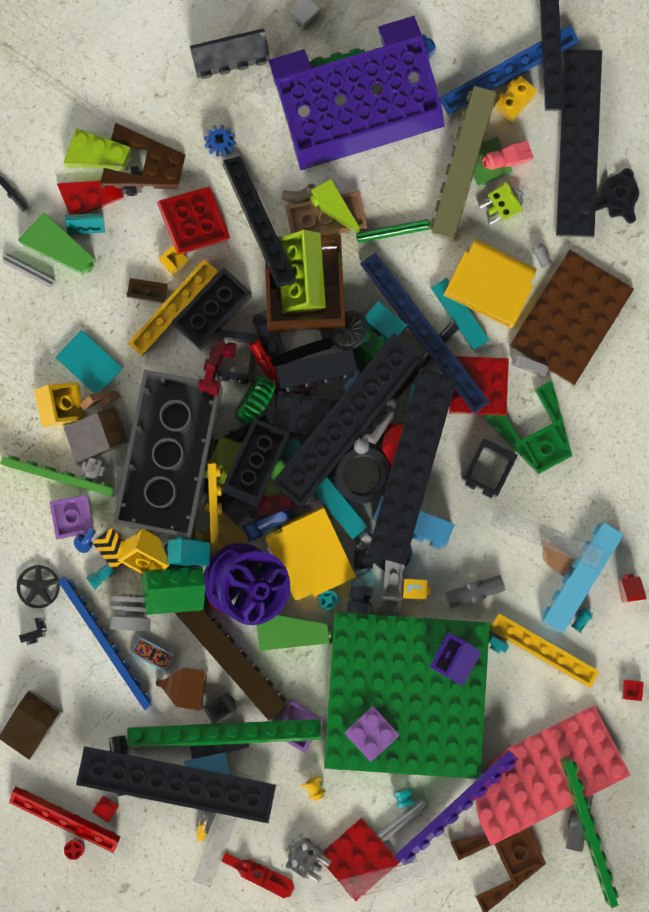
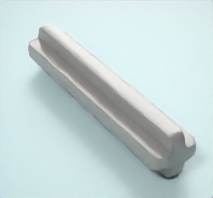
M8 253L4 256L3 262L6 265L48 287L54 285V277Z
M420 799L380 830L378 836L382 841L387 840L424 811L428 805L423 799Z

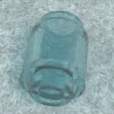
M368 568L357 573L356 577L349 580L350 583L347 585L372 587L377 582V579Z

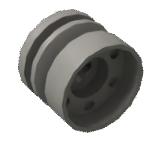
M121 594L112 596L111 601L120 602V606H111V609L119 611V615L110 616L109 629L150 632L151 619L142 616L143 612H145L142 595Z

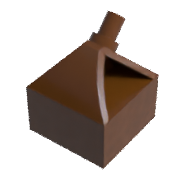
M184 667L166 679H158L156 686L161 687L176 707L200 711L203 706L208 671Z

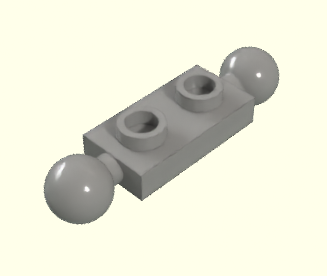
M390 398L384 408L381 409L360 435L359 439L356 440L354 450L357 453H366L369 450V442L376 444L395 416L393 411L398 408L396 398Z

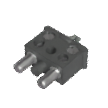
M301 838L294 845L288 846L289 854L285 867L292 869L303 878H310L319 883L321 877L313 872L314 869L318 872L322 870V866L318 864L319 861L326 866H329V863L332 861L323 855L325 851L310 842L309 838Z

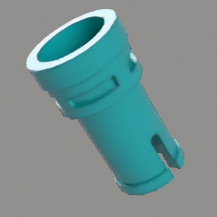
M107 563L96 573L93 572L88 575L86 579L95 590L105 579L116 572Z

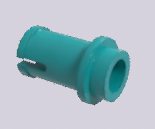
M586 608L580 610L581 613L571 625L572 628L580 633L588 621L593 619V613Z

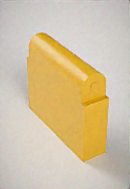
M475 238L469 248V252H464L443 295L511 329L515 325L534 286L530 283L535 276L537 268Z
M323 505L280 524L281 529L265 537L272 554L285 565L288 571L290 592L294 600L302 599L312 593L315 597L356 577Z

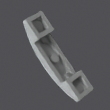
M387 560L385 561L382 615L401 616L405 565Z

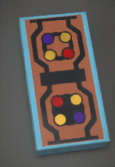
M142 637L139 638L131 653L166 672L174 657V654Z

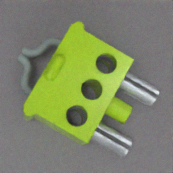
M504 182L503 186L489 193L488 198L479 203L478 207L482 210L490 204L493 205L487 209L490 215L495 212L498 213L488 220L489 225L492 226L500 220L505 222L518 213L522 214L523 208L521 205H523V195L525 194L522 190L519 191L517 188L510 187L508 183ZM512 190H515L517 193H521V194H520V200H521L520 203H519V201L517 200V198H516V196L514 195V193H513ZM495 195L500 196L498 199L494 198ZM508 211L509 214L504 215L503 212Z

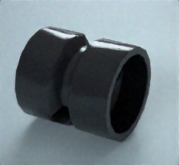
M349 585L348 597L351 599L347 602V613L372 614L370 599L373 598V587Z

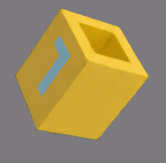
M403 580L404 599L426 600L427 596H430L431 584H427V580Z

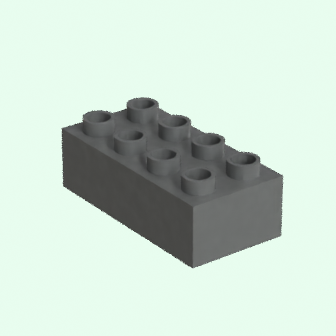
M144 369L113 521L114 524L139 530H149L165 535L188 537V539L194 538L223 394L222 385L218 396L209 395V392L198 390L200 380Z

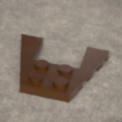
M115 123L111 140L125 146L147 150L142 176L104 168L100 188L105 186H115V188H124V186H136V188L154 186V189H178L186 154Z
M529 827L494 844L510 880L475 896L482 912L491 910L546 864ZM486 835L450 842L458 860L491 846Z

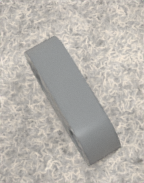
M515 355L512 361L513 366L542 377H546L549 369L544 364L520 355Z

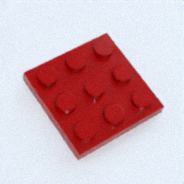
M210 186L157 202L177 255L230 239Z
M455 356L490 402L474 415L507 416L509 358ZM454 389L449 406V414H473Z
M362 817L323 850L325 851L323 855L332 861L329 863V866H326L327 869L355 901L400 863Z

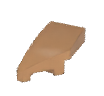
M100 391L90 394L79 405L83 410H86L99 403L102 409H104L110 402L120 398L121 395L117 391Z
M542 539L543 561L557 573L565 576L575 560Z

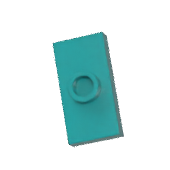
M103 213L65 215L68 235L105 233Z

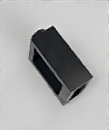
M220 329L219 340L251 343L259 340V335ZM252 350L248 374L220 371V365L216 374L218 380L229 382L230 379H235L240 384H248L249 381L253 382L256 357Z
M483 438L462 481L466 482L465 486L475 490V488L482 490V494L491 499L493 496L498 497L518 455ZM483 449L509 461L495 490L469 478Z

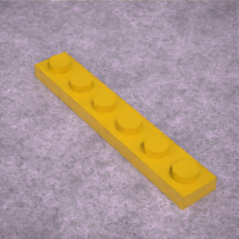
M204 259L133 336L128 345L143 357L172 325L173 319L219 272Z
M217 459L208 461L211 557L223 547V541H220L219 533H223V522H219V515H222V503H218V496H221V484L217 482V477H221V466L217 465Z
M500 613L497 614L490 627V631L588 688H591L600 672Z

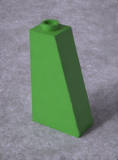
M44 212L18 239L24 247L81 275L88 274L95 267V259Z
M277 615L270 621L257 625L260 651L329 644V640L333 639L332 628H328L327 624Z

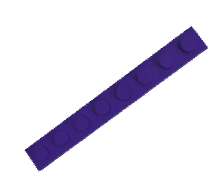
M510 750L506 752L394 856L398 862L403 864L411 863L420 850H425L434 837H439L445 831L444 828L448 824H453L458 820V815L461 812L470 809L474 800L484 796L492 784L498 783L506 771L512 770L519 758Z

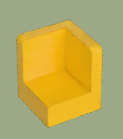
M174 245L158 258L172 276L189 261L184 254L177 255Z

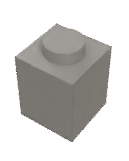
M301 0L290 11V20L296 27L300 26L302 29H305L320 14L319 7L311 0Z

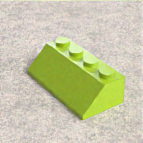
M301 230L278 238L296 277V283L280 287L282 313L314 312L326 308L321 234Z

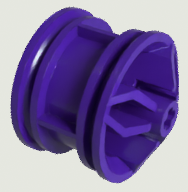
M238 542L222 547L211 557L209 566H206L204 571L205 594L209 602L216 609L228 614L231 618L242 624L259 625L270 621L280 613L289 597L290 578L285 565L274 555L264 552L252 544ZM260 563L261 567L253 575L257 565ZM240 592V594H239V596H238L236 602H235L234 605H233V603H232L231 601H232V600L238 595V593Z

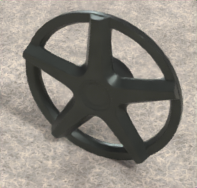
M34 565L25 569L17 580L19 598L25 605L32 608H44L51 605L58 597L60 591L58 576L52 569L43 565ZM35 569L33 581L22 579L27 572ZM41 569L49 571L54 578L42 580ZM20 584L31 589L26 600L21 594ZM57 584L56 593L51 599L46 592V588ZM37 595H40L46 604L34 605L31 604V601Z

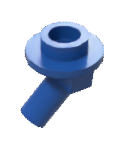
M90 527L86 535L75 537L74 546L77 551L81 553L90 551L93 546L91 540L96 533L94 528Z

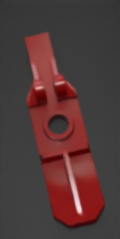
M225 852L221 862L237 869L242 878L283 899L291 897L295 889L292 880L251 859L240 860ZM256 871H260L262 873V876L260 878H256L254 876V873Z

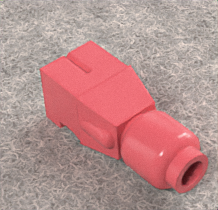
M528 141L512 144L500 151L487 153L482 158V165L490 170L501 167H514L519 164H526L534 157Z

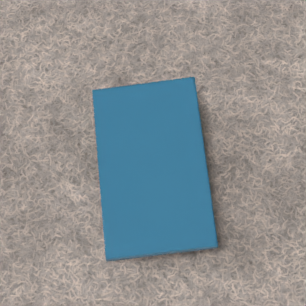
M226 752L184 761V765L188 767L230 775Z

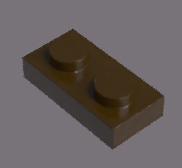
M130 278L127 298L164 303L168 284Z

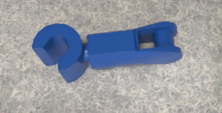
M286 509L261 521L249 522L242 527L249 542L263 536L264 532L289 521L292 518V513Z

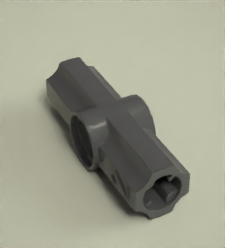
M501 575L483 581L478 580L466 584L462 588L448 591L445 594L451 609L469 602L471 604L486 599L487 596L503 592L506 589Z
M593 795L587 797L588 802L590 804V808L588 809L589 815H591L590 811ZM574 806L569 817L571 819L568 822L569 832L565 848L582 852L585 837Z

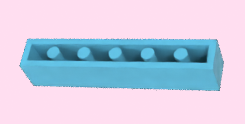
M605 522L595 526L591 533L594 535L591 541L587 540L581 549L584 551L580 558L576 557L572 564L574 569L570 574L567 573L561 582L564 584L561 590L557 589L551 598L554 600L550 607L546 606L541 614L543 616L542 622L560 633H564L624 535Z

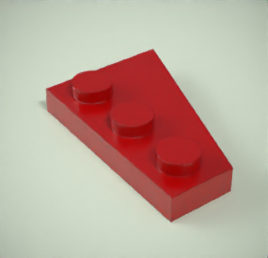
M100 181L57 183L69 215L86 214L124 199L120 188H115V186L100 188Z

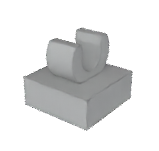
M365 529L353 542L357 544L356 547L363 551L367 545H370L373 534Z

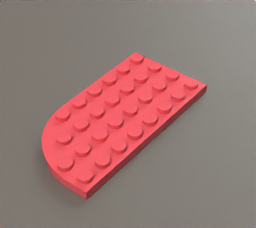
M595 706L498 754L488 764L483 774L509 750L519 760L512 770L506 771L502 775V779L498 783L492 784L487 789L488 791L484 796L476 799L477 815L482 829L492 846L574 805L560 762V758L566 756L577 764L578 772L576 774L583 783L584 790L582 793L586 798L631 776Z

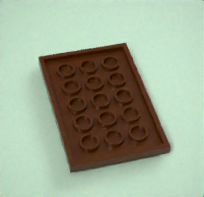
M569 249L509 346L531 360L548 366L549 371L574 386L634 291V288Z

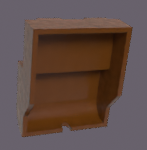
M341 234L321 235L326 304L324 309L314 312L283 314L281 288H277L265 261L268 332L319 331L345 328Z

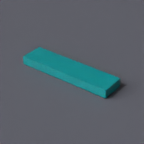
M446 277L431 287V290L474 351L488 342L489 338L467 306L443 295L450 282Z

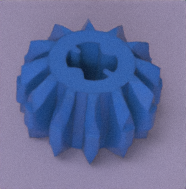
M221 124L220 129H217L216 125H214V131L208 129L207 134L209 136H204V141L207 142L204 144L205 148H210V154L216 151V157L220 156V152L227 156L226 150L232 152L233 148L231 146L236 145V141L232 140L235 138V134L230 133L231 128L229 127L224 130V125ZM219 138L220 140L221 138H223V143L221 144L219 142V144H217L216 139Z

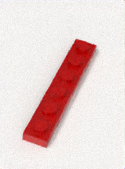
M15 786L9 800L10 804L112 853L116 850L121 836L114 832L106 830L96 823H92L77 814H73L60 806H56L41 797L29 793L25 789Z

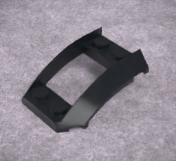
M267 310L252 316V324L256 327L266 354L268 353L271 357L270 361L273 367L329 350L334 344L331 340L330 330H319L322 340L285 351L279 332H268Z

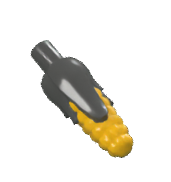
M200 811L196 836L198 842H202L206 838L216 813Z

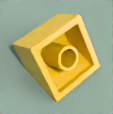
M78 382L51 384L34 390L42 427L64 425L85 418L84 410L79 405L82 399Z
M144 529L124 541L117 560L141 574H144L145 571L163 570L169 567L167 555L159 537L153 535L151 531Z

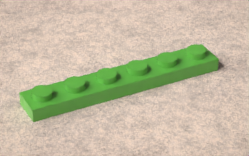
M9 455L8 458L2 457L0 463L6 467L113 497L115 489L111 488L112 484L102 481L100 485L92 483L93 479L82 476L81 479L74 477V473L64 471L63 474L57 473L56 468L46 465L45 469L37 467L38 463L29 460L26 463L19 462L20 458Z

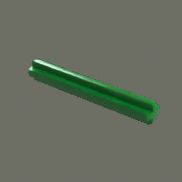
M429 219L360 231L356 233V239L358 243L425 231L429 230L430 221Z

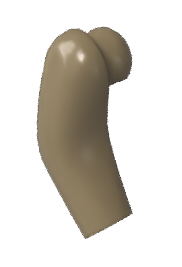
M308 184L306 188L300 191L284 190L281 199L293 204L307 202L311 200V190L316 188V185Z

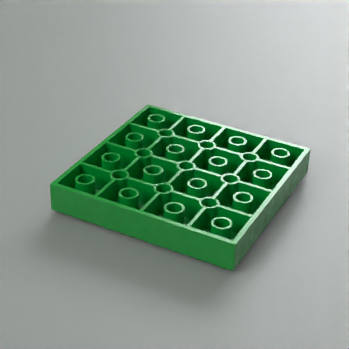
M335 612L324 769L478 779L481 776L490 623ZM447 633L482 651L463 686L429 668ZM373 706L395 729L399 736L370 762L344 732Z

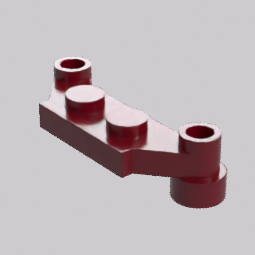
M217 340L215 347H211L209 359H206L204 364L205 377L200 379L198 390L209 392V395L218 396L221 381L214 379L224 356L234 358L236 343H225V341Z
M284 494L263 496L258 508L241 501L245 506H249L258 512V516L274 515L286 509L293 513L297 512L298 507L297 504Z

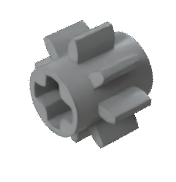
M89 458L88 462L83 461L80 470L85 471L83 476L97 480L98 476L103 477L105 467H102V461Z

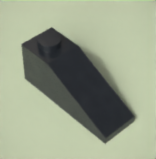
M206 478L203 491L209 496V481ZM218 482V484H221V496H218V503H222V510L238 526L251 511L240 500L222 493L223 484Z

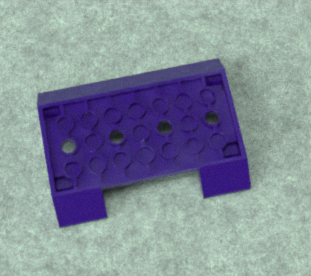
M415 16L377 26L382 47L311 68L305 49L268 60L300 171L445 127L443 109L423 36ZM412 72H416L419 76L416 83H410L408 79ZM379 83L382 86V92L376 95L372 92V86ZM338 95H344L346 98V102L342 106H338L335 102V98ZM301 106L309 108V114L305 117L299 115L298 111Z

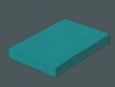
M82 330L55 357L93 393L104 391L123 370L112 357Z

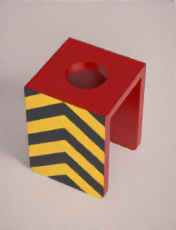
M111 528L95 540L93 545L112 570H117L123 565V563L117 560L124 540L115 529Z

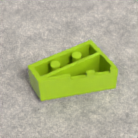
M76 128L63 164L65 168L126 170L132 151L128 146Z

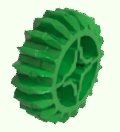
M262 375L255 378L241 398L235 411V418L246 425H251L254 418L258 419L274 393L275 383Z

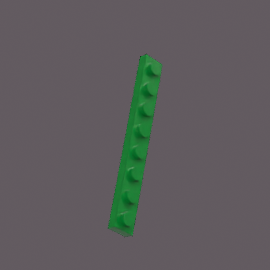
M567 756L560 758L605 902L611 908L619 906L617 902L619 895L616 888L612 886L613 876L611 871L606 868L607 858L599 846L602 842L600 836L594 830L596 826L595 820L592 815H589L588 809L590 804L582 793L584 786L576 774L578 772L577 764Z

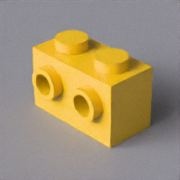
M521 76L517 80L513 79L507 86L508 91L505 94L501 93L495 100L496 105L494 109L510 123L524 110L538 91Z

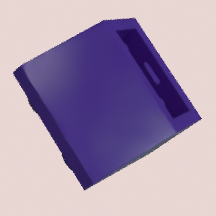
M447 633L429 668L463 686L482 651Z

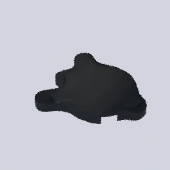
M625 168L621 173L608 178L602 187L601 195L596 199V211L608 208L611 218L623 217L629 224L634 223L636 220L634 207L639 198V189L631 169Z

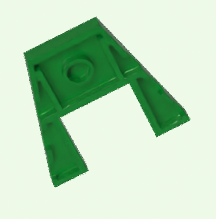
M552 381L535 389V393L550 417L552 424L522 440L518 438L507 416L486 415L484 417L538 475L572 457Z

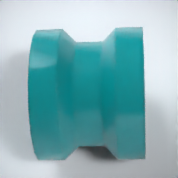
M328 590L320 595L319 603L324 609H333L338 603V596L334 591Z
M411 788L393 793L397 799V808L415 804V800L411 796Z

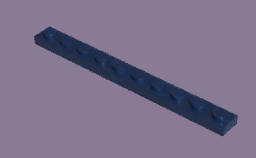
M376 252L361 262L360 266L401 320L408 325V329L443 374L457 378L455 390L472 413L476 414L490 403Z

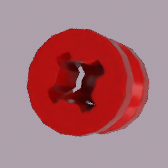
M79 839L70 840L64 847V854L70 860L80 858L85 852L84 843Z

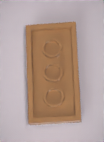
M360 191L340 194L360 230L367 229ZM312 201L285 206L291 234L301 230L318 232L321 235L353 232L322 212L318 206L315 207Z

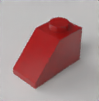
M634 574L623 575V579L618 580L622 603L647 599L640 577H635Z

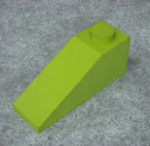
M331 179L311 190L312 196L310 199L315 207L318 206L322 212L353 232H360V227Z

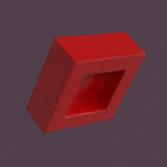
M623 679L622 699L642 701L644 682Z
M103 795L92 813L109 823L119 805Z

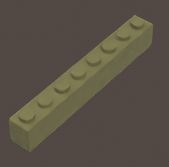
M474 86L473 91L468 93L467 102H469L467 109L463 110L461 120H464L463 126L458 128L456 134L458 143L457 146L454 145L452 148L451 157H453L451 164L448 163L445 175H448L447 181L442 183L440 193H443L441 201L437 200L435 206L437 215L435 219L432 218L429 228L434 236L455 241L497 97L495 91Z

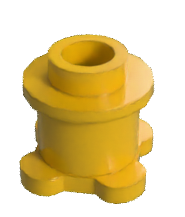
M322 776L312 777L300 785L301 788H306L309 794L308 799L317 801L324 797L326 790L322 788L320 783Z

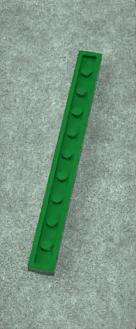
M321 719L127 728L128 749L322 740Z

